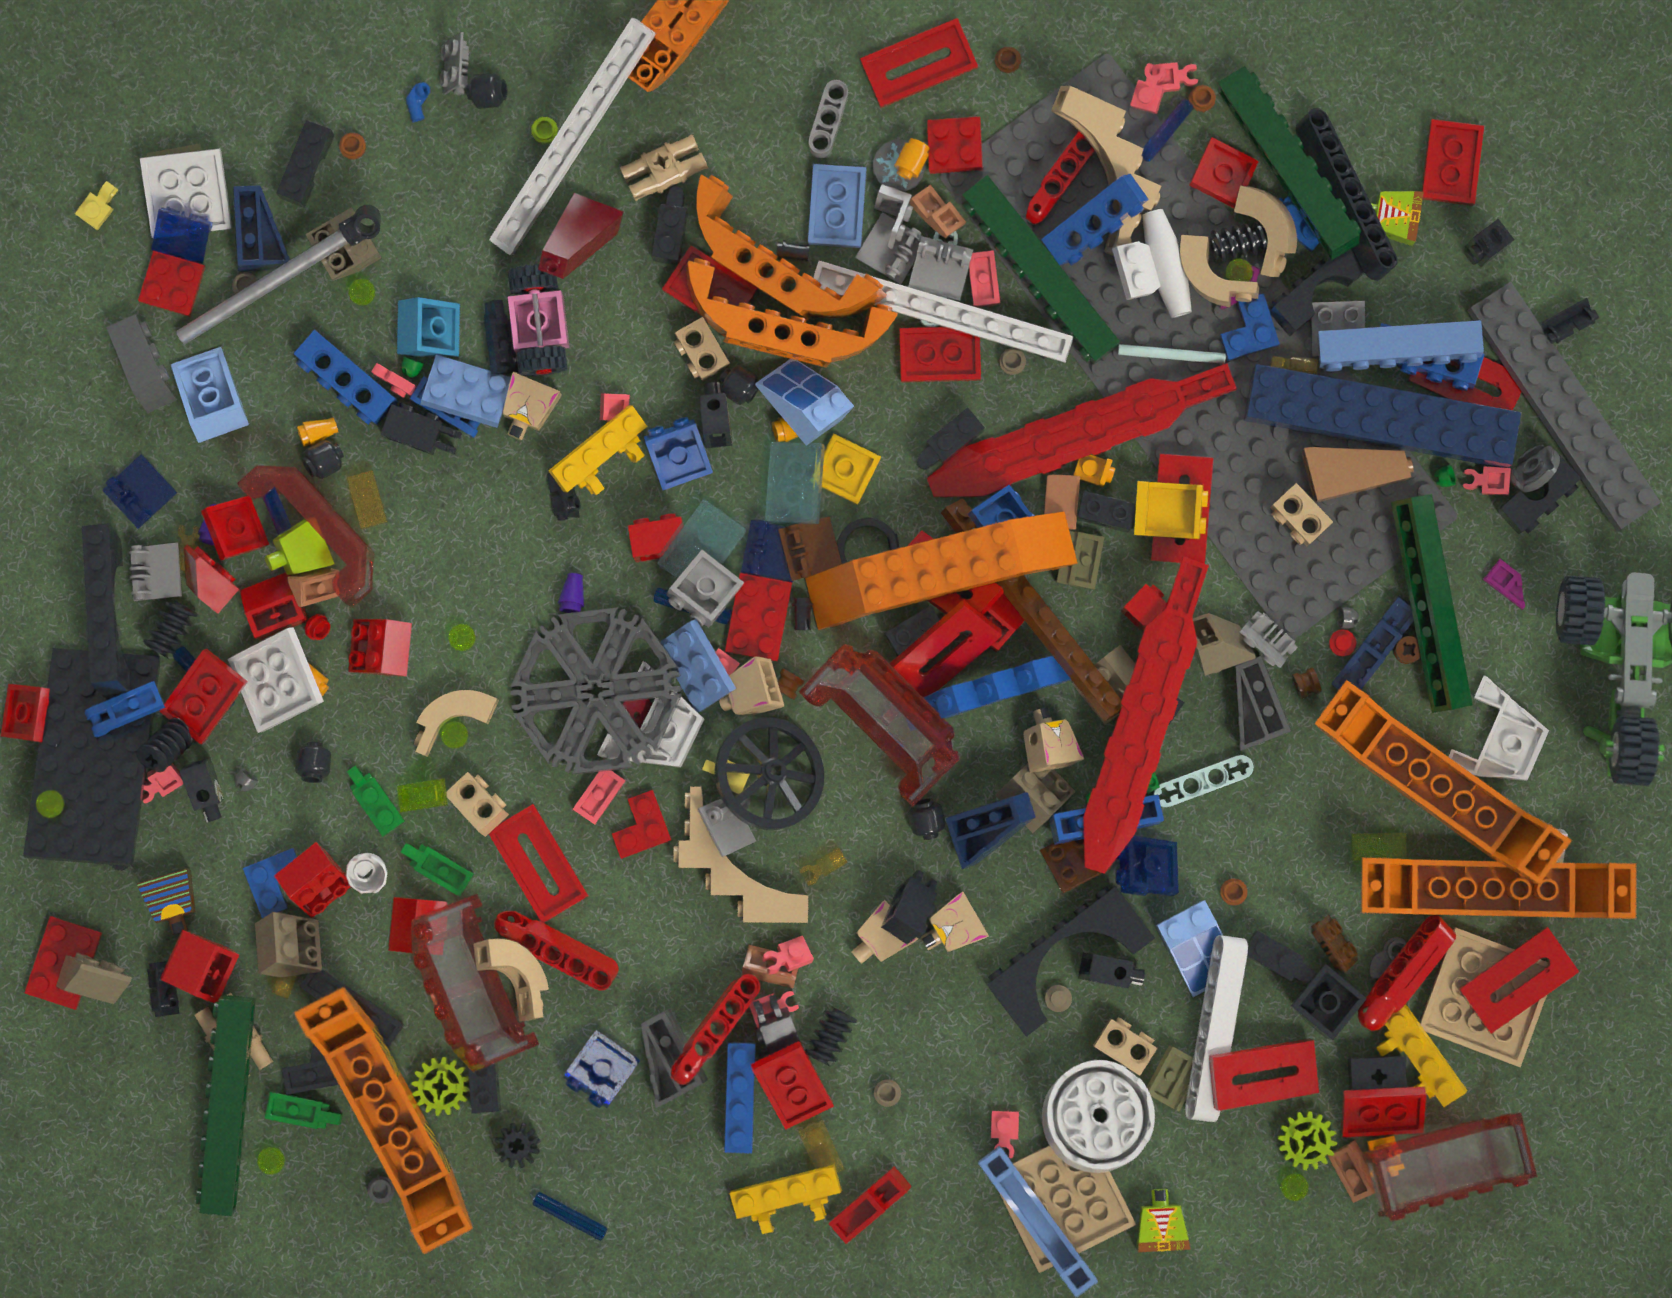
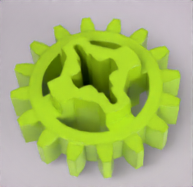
M443 1057L441 1063H438L436 1058H432L431 1066L423 1063L424 1071L415 1072V1075L419 1077V1081L412 1082L413 1086L418 1087V1091L412 1093L413 1096H420L421 1098L417 1105L426 1104L425 1112L427 1113L435 1109L436 1116H440L444 1109L446 1114L450 1115L452 1113L451 1107L460 1110L459 1101L467 1102L468 1098L463 1094L470 1091V1087L465 1086L469 1076L463 1077L462 1075L466 1068L461 1067L457 1069V1060L447 1064V1057ZM438 1068L436 1077L432 1080L425 1079L432 1070ZM449 1070L456 1075L459 1083L451 1080ZM442 1078L444 1079V1084L448 1085V1089L443 1090L440 1095L439 1089L435 1088V1083H439ZM424 1090L431 1092L434 1096V1102L429 1100ZM450 1093H458L452 1102L445 1104L446 1097Z
M1307 1111L1306 1117H1303L1301 1112H1296V1120L1288 1117L1289 1126H1280L1285 1133L1284 1135L1277 1136V1139L1284 1143L1278 1149L1280 1151L1286 1150L1287 1153L1283 1158L1286 1161L1292 1158L1293 1167H1297L1299 1163H1302V1169L1307 1170L1308 1164H1311L1316 1170L1318 1169L1317 1162L1321 1161L1326 1165L1328 1162L1325 1156H1334L1330 1146L1337 1145V1142L1331 1140V1136H1334L1336 1131H1328L1327 1128L1331 1122L1325 1121L1322 1123L1323 1115L1318 1114L1314 1119L1311 1111ZM1310 1122L1306 1129L1300 1131L1295 1129L1301 1123ZM1320 1128L1325 1137V1144L1319 1140L1318 1133ZM1311 1133L1310 1139L1314 1141L1313 1145H1306L1304 1148V1142L1301 1140V1137L1308 1136ZM1290 1137L1295 1140L1297 1146L1295 1153L1290 1147ZM1309 1152H1319V1154L1313 1158L1304 1159Z

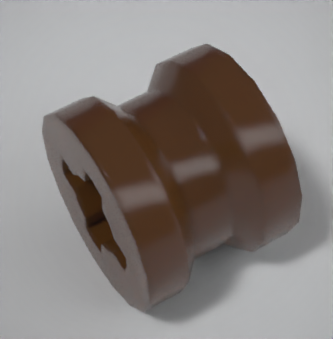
M1404 637L1394 646V656L1400 663L1411 664L1421 657L1418 640L1415 637Z
M1313 667L1307 669L1303 674H1292V680L1300 699L1306 698L1312 692L1315 694L1322 692L1318 676Z
M783 668L777 681L780 692L792 700H795L797 697L796 691L798 688L802 687L805 683L804 680Z

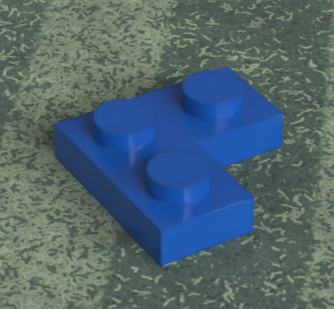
M1264 293L1258 295V299L1252 298L1250 302L1238 301L1237 304L1245 327L1220 335L1227 360L1230 361L1279 346L1280 343Z
M294 848L243 868L262 918L272 912L278 913L288 909L280 885L274 875L297 858Z

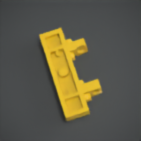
M628 405L548 471L563 492H568L578 485L580 488L585 486L591 494L597 495L605 489L595 476L599 472L597 468L616 452H625L631 462H638L645 455L637 445L640 441L637 435L648 426L633 405Z
M1405 1004L1400 1011L1393 1013L1385 1024L1389 1029L1384 1033L1387 1039L1376 1047L1381 1056H1385L1395 1048L1400 1053L1404 1051L1420 1073L1418 1076L1420 1083L1414 1087H1425L1428 1097L1436 1096L1443 1107L1466 1094L1468 1090L1409 1007Z
M830 1165L731 1190L730 1197L736 1218L751 1215L752 1221L758 1220L762 1234L774 1231L770 1218L771 1214L776 1213V1209L803 1202L804 1206L810 1205L811 1211L815 1214L814 1221L825 1219L826 1212L823 1204L829 1202L827 1196L841 1193L842 1190L835 1165Z

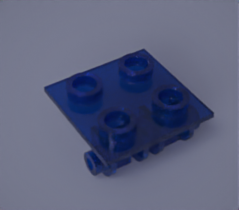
M169 206L166 208L161 207L158 210L151 250L203 264L209 232L212 230L213 222H210L209 218L199 216L193 219V213H190L189 217H185L186 211H182L180 215V211Z
M142 454L116 478L114 476L109 478L106 482L107 486L102 490L137 529L177 494L174 488Z
M751 520L741 573L794 582L791 581L778 529L785 528V526L770 524L762 520Z

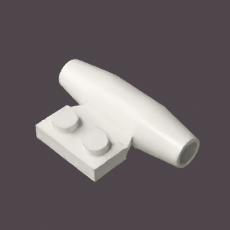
M1163 209L1147 212L1142 215L1145 244L1138 241L1112 248L1126 300L1148 296L1158 289L1171 318L1191 313L1189 282L1182 266L1177 238Z

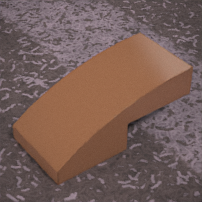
M931 185L910 199L909 204L918 215L945 238L966 224V221L952 203L945 204Z

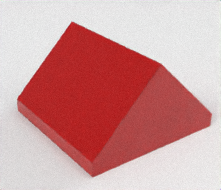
M394 897L388 951L442 955L447 902Z

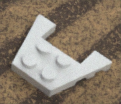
M643 661L638 672L654 669ZM671 691V695H677V694H678L677 692H672V691ZM681 697L657 752L648 744L647 747L651 749L653 756L649 757L645 751H640L638 759L641 763L681 767L704 718ZM655 698L640 728L643 733H651L658 722L664 708V703L660 698ZM607 733L597 755L602 758L615 759L620 755L621 750L610 734Z
M1483 676L1474 699L1500 710L1478 760L1451 749L1448 757L1474 776L1527 781L1549 730L1524 708L1520 707L1488 677Z

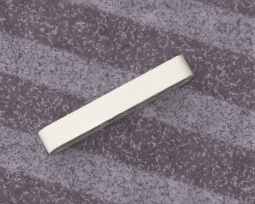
M1218 935L1213 943L1185 1105V1114L1188 1119L1215 1122L1220 1114V1111L1214 1109L1209 1056L1231 1051L1248 953V943L1244 938Z

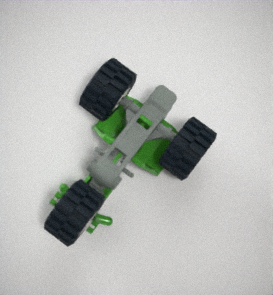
M1630 573L1622 583V591L1617 598L1605 597L1604 586L1600 578L1565 576L1559 588L1556 606V632L1561 643L1580 644V654L1609 664L1623 665L1621 675L1610 674L1608 676L1610 680L1621 681L1620 687L1612 690L1610 698L1608 726L1610 731H1612L1611 735L1591 726L1584 727L1583 733L1585 736L1600 742L1599 752L1606 757V762L1608 763L1607 774L1612 778L1614 784L1649 786L1655 777L1658 761H1663L1664 755H1662L1664 745H1659V730L1655 719L1644 718V708L1655 706L1656 690H1652V683H1662L1661 678H1652V667L1663 668L1672 664V601L1671 604L1653 601L1654 577L1651 574ZM1639 666H1644V670L1640 671V675H1643V681H1639Z

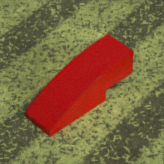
M893 1166L828 1224L847 1244L906 1194L912 1186L897 1168Z

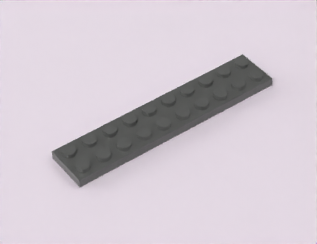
M1512 282L1470 307L1467 312L1473 321L1481 320L1482 334L1568 461L1581 477V480L1615 530L1618 532L1660 504L1661 501L1554 344L1549 342L1547 334H1544L1541 325Z

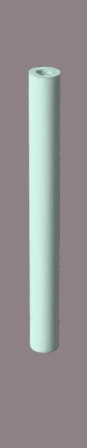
M1119 344L1118 355L1220 364H1225L1226 353L1123 344Z

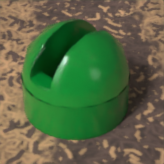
M404 356L401 363L402 373L409 378H414L420 374L424 363Z
M1451 465L1442 466L1435 471L1434 477H1439V481L1436 482L1437 485L1450 487L1456 484V475Z

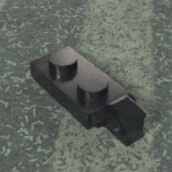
M503 300L486 302L484 324L491 374L518 372V363L513 347L511 320L504 313Z

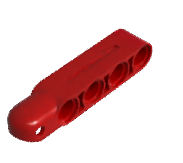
M1078 131L1044 177L1040 189L1029 202L1025 219L1031 223L1038 224L1047 217L1096 152L1090 143L1091 148L1087 152H1081L1077 149L1076 144L1079 141L1088 142L1080 131ZM1064 162H1070L1074 165L1075 171L1065 173L1060 166ZM1049 183H1054L1059 187V192L1051 195L1046 192L1045 186Z
M516 911L501 912L494 921V928L501 936L522 945L536 959L594 989H608L618 974V965L612 958L540 921L531 920ZM513 916L515 921L510 922L508 917ZM528 934H532L536 939H532ZM552 946L558 948L560 952L555 951ZM576 959H580L584 964H580ZM599 971L606 973L607 977L603 976Z
M1431 915L1421 924L1374 984L1371 992L1366 997L1367 999L1358 1009L1359 1022L1370 1031L1379 1030L1386 1024L1393 1013L1400 1011L1456 940V932L1439 915Z
M746 974L731 982L684 1045L682 1054L671 1067L670 1076L676 1083L683 1085L690 1082L733 1029L760 991V983L755 976ZM741 983L747 987V994L742 992ZM726 1003L732 1007V1015L726 1011ZM711 1024L716 1026L718 1030L717 1035L713 1034V1032L711 1031ZM696 1044L702 1048V1056L696 1052Z

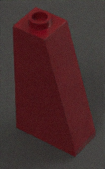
M574 193L543 248L538 270L564 279L618 234L624 211Z

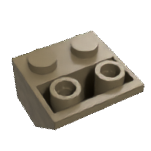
M351 207L305 235L311 245L314 246L340 230L339 223L354 215L355 212ZM365 239L353 247L349 243L322 259L321 262L334 281L357 273L382 257L372 240Z
M1210 613L1193 618L1197 638L1194 656L1205 676L1256 659L1252 648L1243 640V634L1240 632L1242 629L1239 625Z
M1119 645L1097 662L1095 667L1122 700L1126 685L1130 683L1136 664ZM1074 682L1072 683L1073 686L1077 689V691H1078V692L1081 694V696L1084 698V700L1088 703V705L1092 708V710L1096 713V715H1097V716L1100 718V720L1104 723V725H1106L1107 723H1109L1112 719H1114V718L1117 716V715H1115L1114 717H1112V718H1110L1109 720H1107V721L1104 722L1103 719L1100 717V715L1096 712V710H1095V709L1092 707V705L1089 703V701L1085 698V696H1084V695L1081 693V691L1078 689V687L1074 684Z
M1027 763L996 796L1002 800L1028 792L1036 818L1029 822L1026 827L1034 833L1075 793V790L1054 769L1030 773Z
M272 912L255 923L258 974L288 977L320 972L322 970L318 920Z
M76 953L75 957L66 955L56 986L67 992L114 1004L130 984L132 977L124 973L125 969L117 966V964L101 960L100 963L92 959V957Z

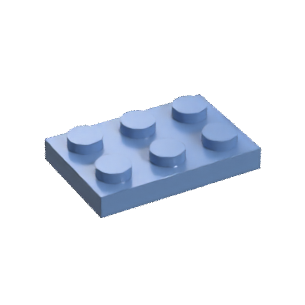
M813 164L808 234L809 245L861 248L866 167Z
M436 355L420 405L498 428L511 377L502 374H491L489 370Z
M697 619L688 622L661 641V644L679 667V669L674 668L671 670L681 673V676L676 678L691 705L698 713L736 689Z

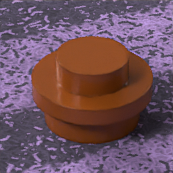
M1206 85L1196 86L1189 95L1191 107L1199 112L1210 110L1216 101L1214 91Z
M348 133L341 138L339 149L344 157L354 160L360 158L365 153L366 143L361 135Z
M1228 879L1221 886V898L1229 905H1239L1247 897V887L1239 879Z

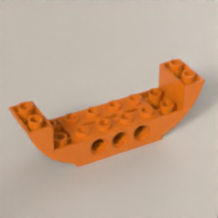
M657 0L641 21V23L654 31L656 35L628 78L647 92L659 87L684 62L730 0Z
M701 174L697 189L696 208L699 225L706 242L713 251L711 257L721 265L807 320L811 316L843 318L858 314L873 307L887 296L881 290L883 285L868 274L864 278L856 274L842 297L828 287L823 291L820 289L822 284L804 272L801 277L798 275L800 270L782 258L780 262L776 261L777 255L761 244L756 248L754 246L756 242L739 230L734 234L732 232L734 228L720 219V216L733 198L727 192L729 187L713 175L708 179ZM751 255V260L744 264L745 258ZM770 269H774L773 274L766 278L767 272ZM792 283H796L795 289L788 292L789 286Z
M697 258L694 259V262L688 261L686 267L687 283L692 300L707 323L724 337L723 342L825 368L831 362L845 360L872 346L887 331L898 314L892 312V307L877 304L876 307H871L866 315L862 336L859 337V332L843 329L842 332L832 330L833 326L830 324L817 322V325H811L806 323L807 319L798 316H791V319L780 317L781 313L774 310L765 309V312L762 313L754 311L755 306L739 303V306L728 304L729 300L722 297L713 296L712 300L707 299L715 267L709 266V261ZM752 322L759 324L761 332H751L748 324ZM775 330H784L787 333V339H778L775 336ZM807 335L811 337L813 345H804L801 342V336Z

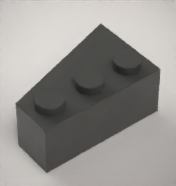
M136 314L106 327L132 393L146 412L150 413L176 401L177 399L168 382V379H170L165 366L161 365L158 359L161 357L156 344H151L149 340L152 333L146 321L141 323Z
M1259 656L1256 659L1237 665L1240 751L1289 733L1292 729L1263 657Z
M671 1008L641 1024L646 1056L651 1072L650 1079L654 1089L655 1108L708 1081L702 1067L687 1084H678L671 1078V1067L682 1054L683 1047L688 1041Z

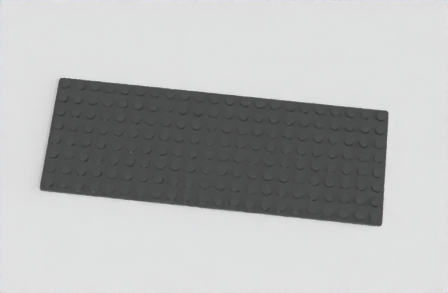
M1104 54L1062 85L1072 86L1126 111L1123 117L1125 119L1124 126L1116 136L1144 148L1141 154L1143 157L1142 163L1134 174L1161 185L1159 202L1152 211L1163 209L1177 238L1179 249L1181 235L1205 236L1210 241L1212 230H1216L1220 236L1222 228H1227L1229 233H1231L1232 226L1236 225L1241 232V227L1221 201L1189 186L1196 168L1155 113L1130 106L1135 87L1110 54ZM1060 87L982 144L983 170L949 172L940 175V180L961 208L963 203L962 194L988 175L1044 246L1042 238L1109 186L1105 169L1095 152L1043 221L1033 224L1025 219L1029 202L1040 189L1044 177L1079 131L1069 121L1051 112ZM1079 141L1076 144L1077 149L1081 152H1087L1091 148L1086 141ZM1064 162L1060 166L1065 173L1075 171L1074 165L1070 162ZM1049 183L1045 186V190L1047 193L1054 195L1059 192V187L1054 183ZM1150 211L1140 212L1141 220L1130 237L1131 243L1140 241V243L1145 244L1142 215ZM966 213L1054 331L1062 333L1060 329L1063 326L1057 319L1053 321L1044 310L1046 305L1040 298L1036 300L1027 289L1029 284L1024 277L1019 279L1011 269L1013 264L1008 257L1002 258L996 251L994 245L997 243L991 236L987 238L978 227L980 222L974 215L970 217ZM1094 215L1093 225L1099 228L1101 224L1100 219ZM1074 231L1073 240L1076 244H1079L1080 235ZM1110 232L1102 236L1104 241L1092 250L1089 247L1082 252L1084 257L1075 264L1070 265L1066 263L1060 265L1120 340L1119 344L1225 353L1220 335L1245 327L1237 303L1224 310L1220 309L1221 305L1214 304L1203 298L1192 287L1190 282L1189 291L1192 312L1179 317L1171 318L1158 289L1148 296L1126 300L1115 258L1104 252ZM1210 248L1209 267L1214 274L1222 279L1229 280L1234 261L1260 268L1256 282L1259 286V295L1264 293L1269 311L1274 307L1272 302L1284 292L1288 295L1290 293L1279 277H1269L1261 274L1264 257L1259 251L1258 255L1254 256L1252 250L1249 249L1247 258H1244L1242 253L1238 252L1237 260H1233L1231 254H1227V259L1224 263L1221 257L1217 256L1215 264ZM1271 316L1280 343L1279 346L1230 361L1227 360V357L1225 358V364H1228L1237 390L1186 408L1170 428L1146 437H1137L1135 440L1158 470L1160 454L1214 458L1208 537L1267 616L1274 621L1273 624L1278 625L1276 628L1279 631L1281 629L1284 630L1281 633L1282 636L1287 633L1294 640L1402 560L1392 511V501L1432 494L1439 532L1457 519V513L1410 451L1244 421L1252 372L1256 364L1357 382L1346 366L1342 367L1340 371L1333 372L1319 367V356H1312V323L1310 320L1293 335L1289 336ZM1074 340L1069 350L1104 398L1124 391L1126 387L1150 378L1178 382L1224 365L1220 363L1118 355L1119 346L1093 365L1090 360L1085 362L1077 352L1079 346ZM1304 448L1405 451L1406 457L1410 456L1414 472H1411V478L1406 481L1317 502L1316 504L1333 523L1308 546L1304 543L1299 545L1290 535L1292 530L1285 523L1280 525L1271 515L1274 511L1270 507L1296 483L1313 500L1301 454ZM1182 475L1179 484L1190 485L1189 476ZM1287 500L1284 502V509L1287 513L1294 514L1297 512V505L1294 501ZM1304 520L1302 523V528L1305 532H1315L1316 526L1313 521Z

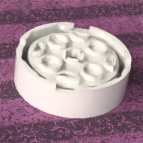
M1089 1061L1068 1070L1052 1085L1046 1095L1042 1109L1043 1130L1052 1150L1068 1165L1086 1172H1108L1132 1161L1149 1142L1154 1128V1105L1147 1087L1140 1078H1137L1126 1067L1110 1061ZM1096 1108H1102L1106 1111L1107 1119L1105 1122L1099 1123L1092 1117Z

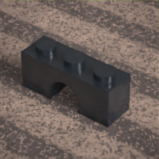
M309 120L305 121L276 192L280 199L303 208L306 207L315 185L314 177L318 165L322 159L326 158L335 136L331 129Z
M1560 456V464L1557 471L1544 484L1545 493L1541 500H1530L1519 491L1497 512L1518 535L1524 531L1529 534L1540 524L1537 519L1543 513L1548 516L1559 506L1556 501L1560 497L1565 495L1568 498L1579 488L1576 483L1581 477Z

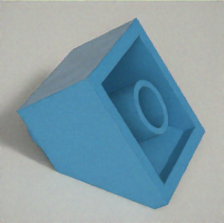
M419 297L398 301L397 354L459 357L460 304Z

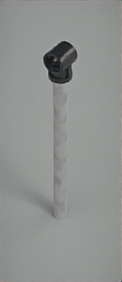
M372 205L360 206L354 215L339 223L340 230L177 330L179 339L182 343L187 344L349 243L353 247L365 239L375 238L379 234L381 227V214L379 210ZM369 218L374 223L368 226L362 224L361 220Z

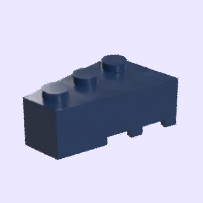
M233 186L238 271L275 270L290 261L261 186Z
M1028 792L945 818L962 870L982 861L1035 819L1036 816Z

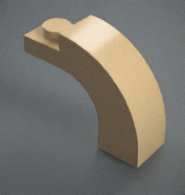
M1240 186L1234 212L1251 216L1263 225L1267 233L1268 244L1261 274L1269 277H1279L1286 265L1285 253H1296L1297 233L1293 218L1286 206L1274 195L1261 189Z
M1181 235L1180 257L1183 269L1192 287L1203 298L1225 307H1231V297H1235V300L1241 302H1250L1252 298L1258 299L1259 286L1257 282L1225 280L1212 272L1208 262L1210 250L1208 237Z
M459 690L440 696L424 709L416 722L426 728L424 732L420 730L415 739L414 745L417 746L415 752L428 757L439 730L452 718L467 716L489 724L499 700L485 693L473 690Z
M488 939L474 943L477 971L497 970L505 974L512 982L516 993L519 1022L542 1018L543 1002L540 992L549 990L545 973L535 956L525 947L511 940Z

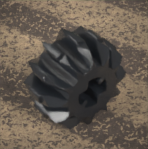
M511 1123V1133L505 1127L500 1130L506 1138H495L497 1143L503 1144V1146L495 1148V1153L504 1151L505 1155L499 1159L501 1163L506 1161L508 1157L511 1158L509 1168L514 1167L516 1160H518L519 1167L524 1168V1158L531 1164L535 1161L529 1154L530 1152L533 1154L540 1153V1149L532 1147V1144L541 1142L540 1138L530 1139V1136L536 1132L534 1128L529 1130L527 1134L524 1133L527 1126L526 1123L521 1124L519 1131H517L516 1124ZM519 1138L523 1141L521 1144H524V1149H520L516 1153L512 1150L514 1147L510 1145L511 1142H515Z

